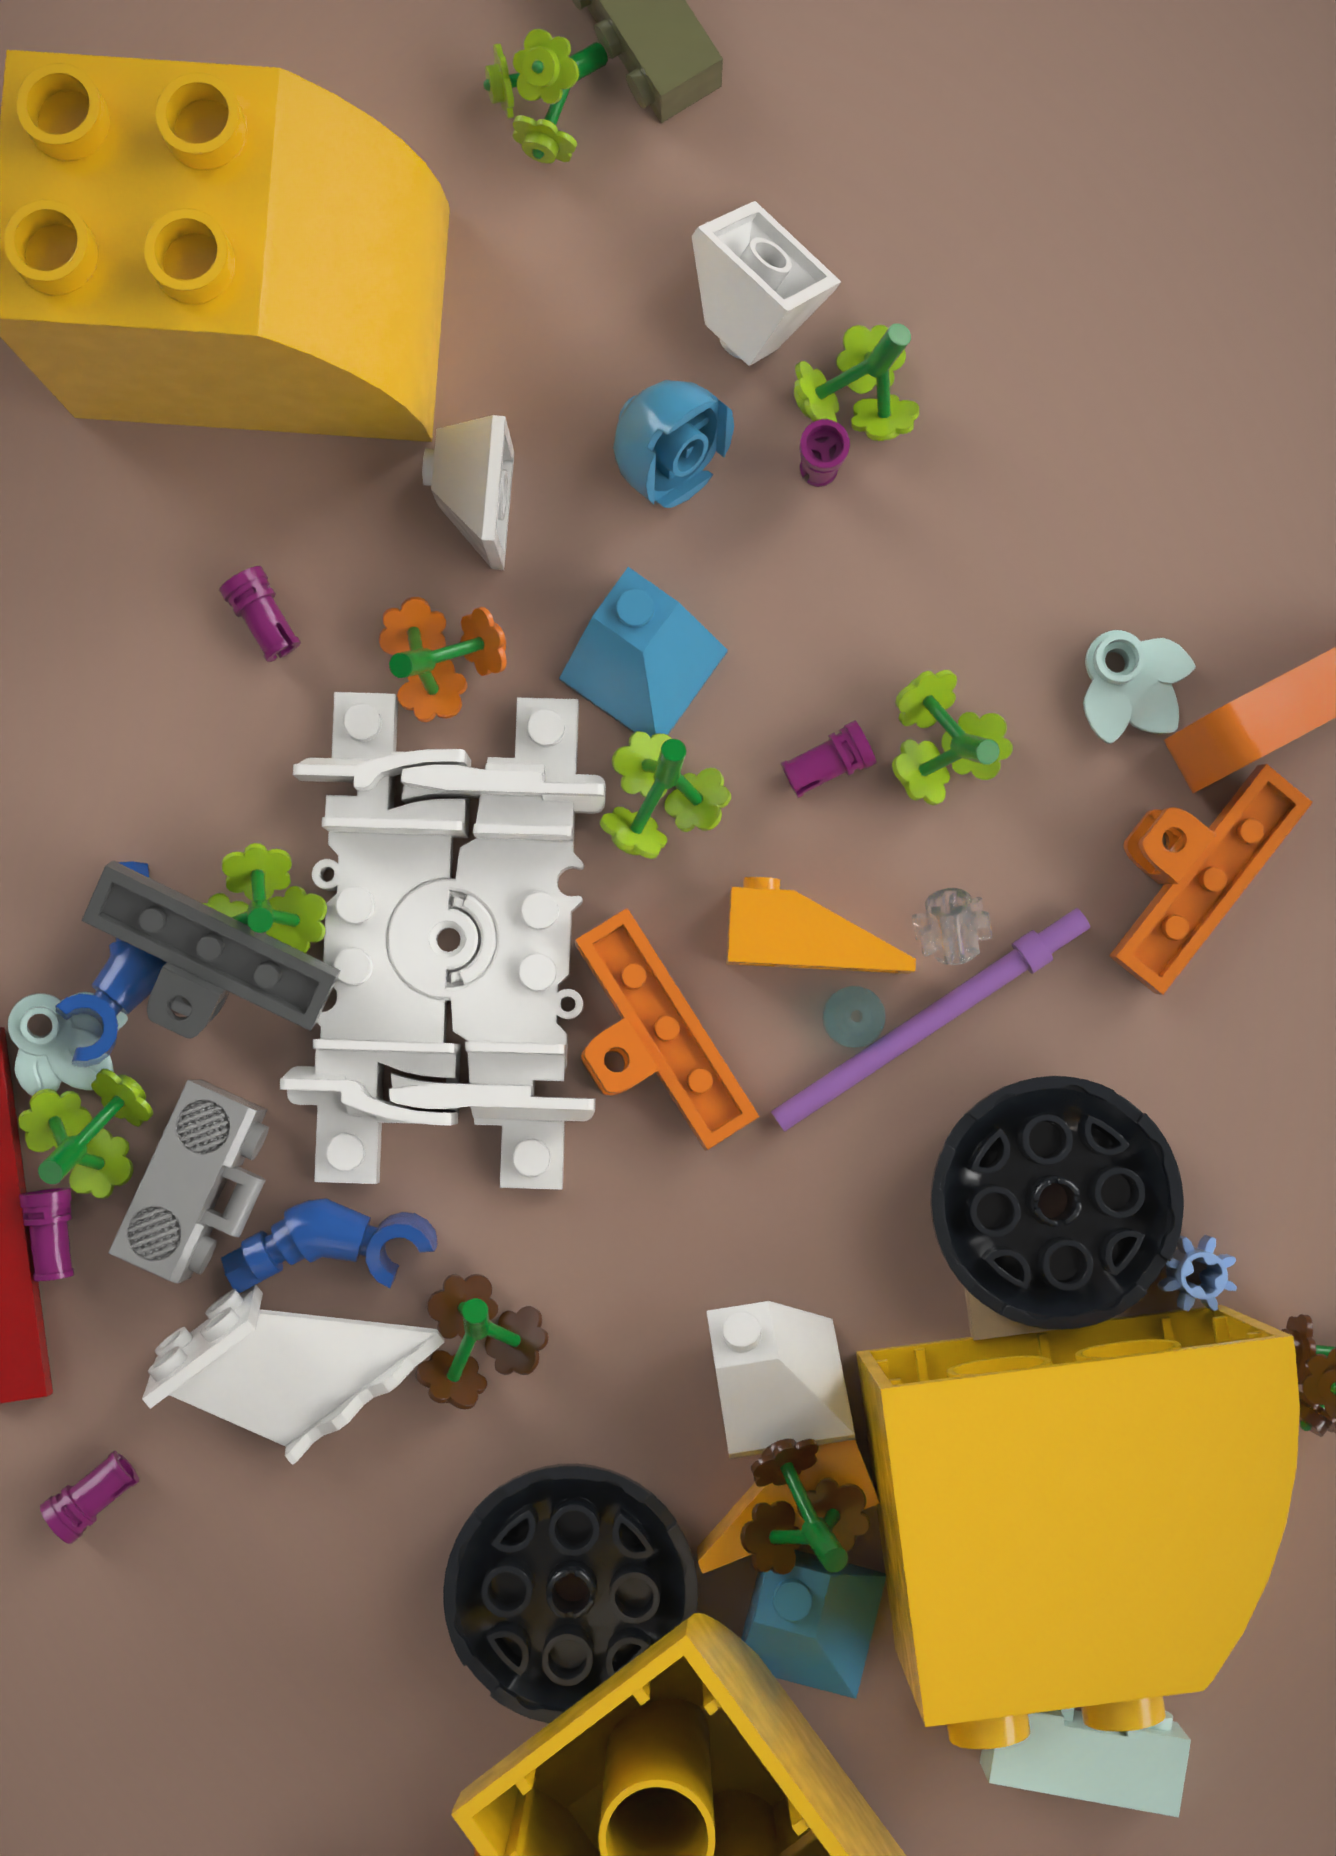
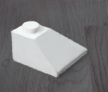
M756 201L697 227L692 235L705 325L720 338L722 347L729 354L742 359L748 366L776 351L841 283L833 273Z
M497 415L436 429L435 449L426 448L424 451L422 479L423 485L431 486V491L439 508L491 569L504 570L515 452L506 417Z
M771 1301L707 1311L729 1459L762 1454L768 1446L783 1439H794L796 1443L805 1439H814L817 1445L855 1439L833 1319Z

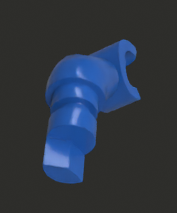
M118 862L149 877L148 863ZM116 938V942L109 945L110 957L92 983V987L96 992L93 995L77 994L66 997L55 1006L56 1012L66 1020L77 1014H89L99 1021L103 1029V1034L96 1043L91 1046L76 1048L72 1065L89 1067L99 1064L110 1055L117 1040L118 1021L116 1016L120 1011L126 1015L129 1014L151 994L162 967L167 963L166 961Z
M329 1199L308 1200L285 1210L284 1219L271 1226V1234L268 1235L264 1231H259L241 1242L240 1248L221 1257L229 1283L233 1290L236 1289L238 1293L283 1271L282 1262L284 1261L294 1265L303 1259L314 1262L321 1257L357 1262L360 1255L366 1257L365 1260L369 1272L379 1283L391 1288L399 1265L392 1262L387 1256L386 1242L394 1238H405L413 1242L420 1253L435 1252L438 1240L434 1227L427 1219L416 1213L400 1212L390 1215L378 1227L370 1225L371 1217Z

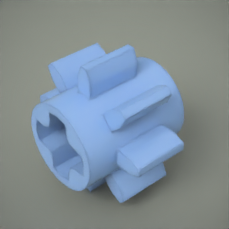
M1180 1235L1177 1244L1178 1249L1174 1252L1171 1261H1167L1165 1264L1167 1278L1162 1279L1157 1284L1158 1288L1165 1292L1176 1289L1180 1291L1177 1298V1307L1189 1311L1194 1305L1195 1298H1198L1206 1308L1216 1311L1218 1310V1302L1215 1297L1224 1289L1236 1291L1237 1286L1233 1282L1228 1281L1227 1267L1232 1266L1236 1262V1258L1228 1254L1217 1256L1213 1254L1216 1247V1238L1204 1235L1200 1239L1198 1247L1195 1248L1187 1237ZM1193 1260L1207 1266V1269L1199 1273L1200 1285L1186 1280V1276L1194 1272Z

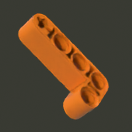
M1336 647L1225 704L1163 740L1192 793L1213 784L1336 718Z

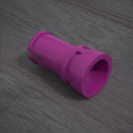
M829 419L814 421L805 428L801 435L799 445L801 456L800 474L802 478L809 474L807 481L809 485L822 487L832 483L837 476L838 469L847 458L850 439L845 428L838 422Z
M254 566L228 579L221 585L219 591L224 600L233 607L235 615L244 619L263 651L266 661L272 662L278 658L276 654L279 658L284 657L295 650L301 644V641L295 636L273 598L276 593L270 588L265 571L261 566Z
M856 720L844 725V728L839 730V734L832 733L828 735V741L789 761L781 762L783 771L798 798L804 796V793L844 773L850 776L854 774V770L857 768L860 771L877 764L871 746Z
M52 1188L19 1194L24 1226H29L35 1272L33 1274L34 1281H50L74 1276L68 1230V1220L72 1219L71 1188Z
M113 1451L105 1461L74 1486L67 1485L61 1490V1494L58 1493L55 1496H51L40 1505L41 1514L51 1530L62 1541L72 1544L83 1535L87 1526H91L97 1521L96 1515L128 1488L136 1485L139 1482V1477L128 1460L123 1455L118 1454L117 1451Z

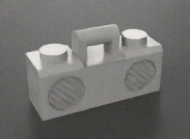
M202 1079L187 1080L108 1253L177 1284L190 1279L193 1272L201 1275L216 1248L217 1240L210 1238L213 1228L231 1236L240 1237L266 1181L263 1177L239 1166L243 1165L245 1158L253 1161L261 1150L269 1130L268 1126L262 1124L268 1109ZM227 1179H230L237 1184L222 1214L215 1211L214 1208Z

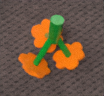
M410 597L402 603L400 609L389 608L383 614L385 628L379 634L380 647L384 652L393 655L389 661L391 673L397 678L407 677L409 680L398 690V701L404 709L414 711L416 718L421 722H429L436 715L440 718H451L461 710L462 700L460 695L466 691L467 681L462 674L456 673V669L450 659L464 656L467 661L474 662L476 671L481 676L500 673L506 668V638L504 632L494 622L490 611L485 607L475 608L471 614L462 617L461 628L464 634L461 637L460 643L446 646V639L442 633L446 627L444 614L439 611H431L429 603L421 597Z

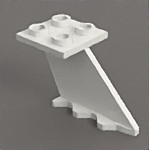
M257 1285L250 1287L241 1295L234 1289L220 1297L208 1308L205 1314L209 1319L191 1332L185 1327L178 1329L155 1349L158 1357H156L154 1364L148 1370L150 1377L142 1400L151 1409L168 1395L285 1446V1457L293 1465L323 1435L338 1431L348 1424L371 1399L389 1393L400 1385L415 1366L445 1343V1339L437 1329L262 1310L260 1305L263 1293Z

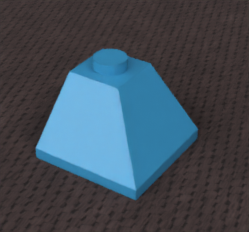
M627 567L590 619L559 680L632 732L642 731L650 737L657 733L669 735L725 657L728 649L677 600Z
M794 1550L796 1562L790 1573L779 1575L771 1570L757 1573L741 1639L760 1656L775 1678L856 1699L886 1581V1574L849 1563L839 1572H829L823 1567L815 1554Z

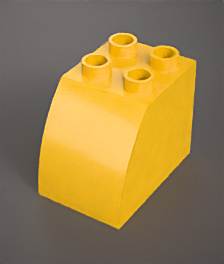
M6 50L0 114V337L74 418L432 442L450 207L440 182L427 164L401 138L372 116L336 94L282 68Z
M1218 1305V1310L1216 1311L1206 1307L1191 1308L1189 1311L1182 1309L1112 1318L1097 1325L1076 1329L1051 1330L981 1340L964 1337L856 1351L873 1484L880 1502L876 1507L895 1650L925 1727L947 1725L950 1743L961 1748L995 1749L1017 1744L1030 1735L1028 1714L1081 1707L1083 1722L1090 1728L1115 1732L1133 1731L1154 1726L1165 1719L1163 1696L1200 1692L1210 1685L1249 1623L1269 1580L1287 1524L1297 1469L1300 1416L1293 1335L1224 1305Z
M693 1613L460 1792L451 1812L454 1820L481 1856H906L760 1656L722 1623L701 1613Z

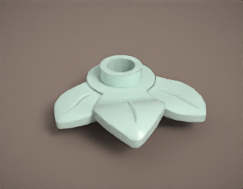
M1112 630L1098 636L1089 646L1085 658L1086 670L1092 682L1084 696L1083 705L1085 716L1091 729L1107 744H1112L1123 734L1129 723L1133 727L1148 733H1174L1178 729L1179 706L1172 684L1179 682L1195 669V663L1188 653L1179 644L1165 638L1140 641L1133 634L1122 630ZM1116 652L1123 657L1125 667L1122 672H1113L1107 667L1105 662L1107 653Z
M85 991V992H79V993H77V994H90V995H93L94 993L86 992V991ZM45 993L31 994L22 998L16 1003L9 1015L8 1032L14 1044L19 1048L14 1068L16 1077L21 1087L31 1096L42 1089L57 1091L62 1081L74 1088L93 1090L91 1084L101 1069H108L114 1072L110 1055L99 1064L89 1067L72 1065V1059L76 1048L91 1046L100 1039L103 1034L102 1026L95 1017L89 1014L81 1013L72 1016L68 1020L64 1019L56 1012L55 1007L62 1000ZM121 1011L116 1016L118 1030L128 1021V1016ZM35 1014L48 1016L52 1021V1030L43 1036L34 1035L28 1028L29 1018Z

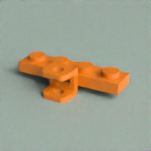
M1261 764L1256 766L1209 828L1192 814L1180 808L1170 807L1164 810H1149L1125 839L1123 846L1129 859L1155 882L1164 884V886L1114 948L1109 957L1153 993L1164 995L1313 802L1268 764ZM1163 835H1164L1165 838H1166V845H1165V847H1164L1163 842H1162Z
M628 908L574 941L575 946L622 1018V1020L598 1034L581 1054V1062L603 1095L612 1096L625 1092L656 1072L705 1151L760 1117ZM616 1052L623 1058L624 1067L621 1072H612L606 1067L604 1063L606 1053Z

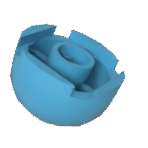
M664 380L644 389L638 395L631 397L624 404L619 414L613 450L621 475L635 490L653 504L656 501L664 508H672L689 500L713 476L711 472L704 471L703 469L712 460L715 452L725 457L730 447L735 427L733 412L715 395L693 382Z

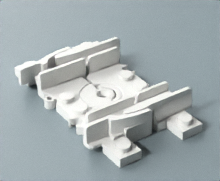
M334 692L332 758H306L298 764H293V776L299 781L354 783L353 787L357 790V796L326 795L325 817H322V827L329 831L328 845L338 854V863L331 859H323L317 862L312 870V879L318 887L327 891L337 890V894L326 903L327 913L325 916L323 957L324 963L341 970L333 986L337 992V1000L333 1008L321 1012L317 1023L321 1026L320 1039H313V1049H316L315 1066L293 1067L280 1078V1090H287L290 1102L297 1105H317L314 1182L380 1183L382 1123L451 1126L458 1124L459 1108L470 1106L475 1125L502 1126L500 1188L562 1190L565 1121H588L595 1113L596 1098L534 1096L535 1080L564 1081L565 1068L567 1067L568 1034L558 1024V1016L567 1020L575 1019L580 1016L584 1008L583 998L578 992L572 989L559 991V985L570 976L572 912L583 903V899L579 895L571 897L560 892L558 880L560 875L567 869H584L583 862L574 853L575 813L596 814L601 812L605 806L606 784L599 775L576 774L578 699L517 697L515 758L488 757L485 769H477L471 767V759L463 749L396 751L398 698L396 694ZM402 774L401 782L404 786L401 800L406 805L394 808L395 776ZM435 798H457V799H435ZM470 798L479 799L476 824L473 827V834L476 839L460 847L456 877L452 878L453 838H469ZM328 869H333L334 878L326 882L323 878L324 872ZM448 928L455 929L461 939L457 949L450 952L443 951L438 945L439 934ZM567 997L575 1000V1008L569 1012L564 1011L561 1005L562 1001ZM447 1001H451L453 1032L468 1041L465 1042V1049L468 1052L469 1083H460L461 1044L446 1043ZM384 1065L420 1076L446 1078V1083L423 1081L391 1073L392 1089H389L390 1102L383 1100ZM405 1106L425 1109H445V1111L419 1110Z

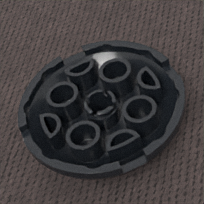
M1046 1076L1021 1080L1004 1086L977 1102L963 1115L950 1132L938 1155L931 1184L930 1206L935 1237L941 1253L951 1271L969 1293L985 1306L1012 1321L1037 1328L1065 1330L1087 1327L1109 1320L1125 1312L1148 1293L1146 1290L1159 1276L1167 1261H1171L1176 1250L1182 1229L1184 1196L1182 1180L1174 1154L1162 1132L1146 1113H1142L1130 1101L1114 1092L1115 1090L1102 1084L1075 1077ZM1057 1183L1066 1192L1067 1205L1059 1216L1047 1218L1038 1207L1039 1197L1047 1186Z
M578 1463L556 1464L527 1471L510 1479L490 1493L474 1509L460 1530L449 1555L443 1587V1606L447 1629L456 1654L463 1666L467 1665L474 1676L491 1692L490 1696L498 1703L522 1716L545 1723H551L693 1613H697L698 1582L692 1552L684 1532L667 1507L652 1492L623 1474L595 1465ZM573 1573L587 1584L589 1592L586 1597L579 1601H568L559 1596L555 1589V1583L562 1577Z

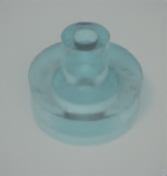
M860 986L845 987L832 994L825 1003L822 1013L823 1026L828 1036L837 1044L849 1048L863 1047L872 1043L881 1034L885 1024V1009L879 997L871 990ZM853 1011L858 1012L860 1015L858 1022H854L851 1019Z

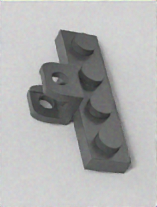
M115 861L105 865L81 920L167 962L162 967L151 991L147 1005L148 1018L150 1021L188 1039L196 1037L214 1019L224 1006L230 992L311 1031L316 1025L341 971L267 934L254 932L248 925ZM171 1009L174 1010V1011H176V1012H178V1013H180V1014H182V1015H184V1016H186V1017H178V1016H176V1015L171 1011Z

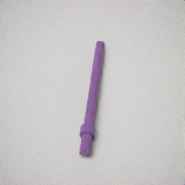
M1075 908L1038 934L1031 930L1012 943L1014 950L772 1110L771 1113L783 1131H787L1028 970L1033 974L1053 961L1052 953L1090 929V924L1078 908Z

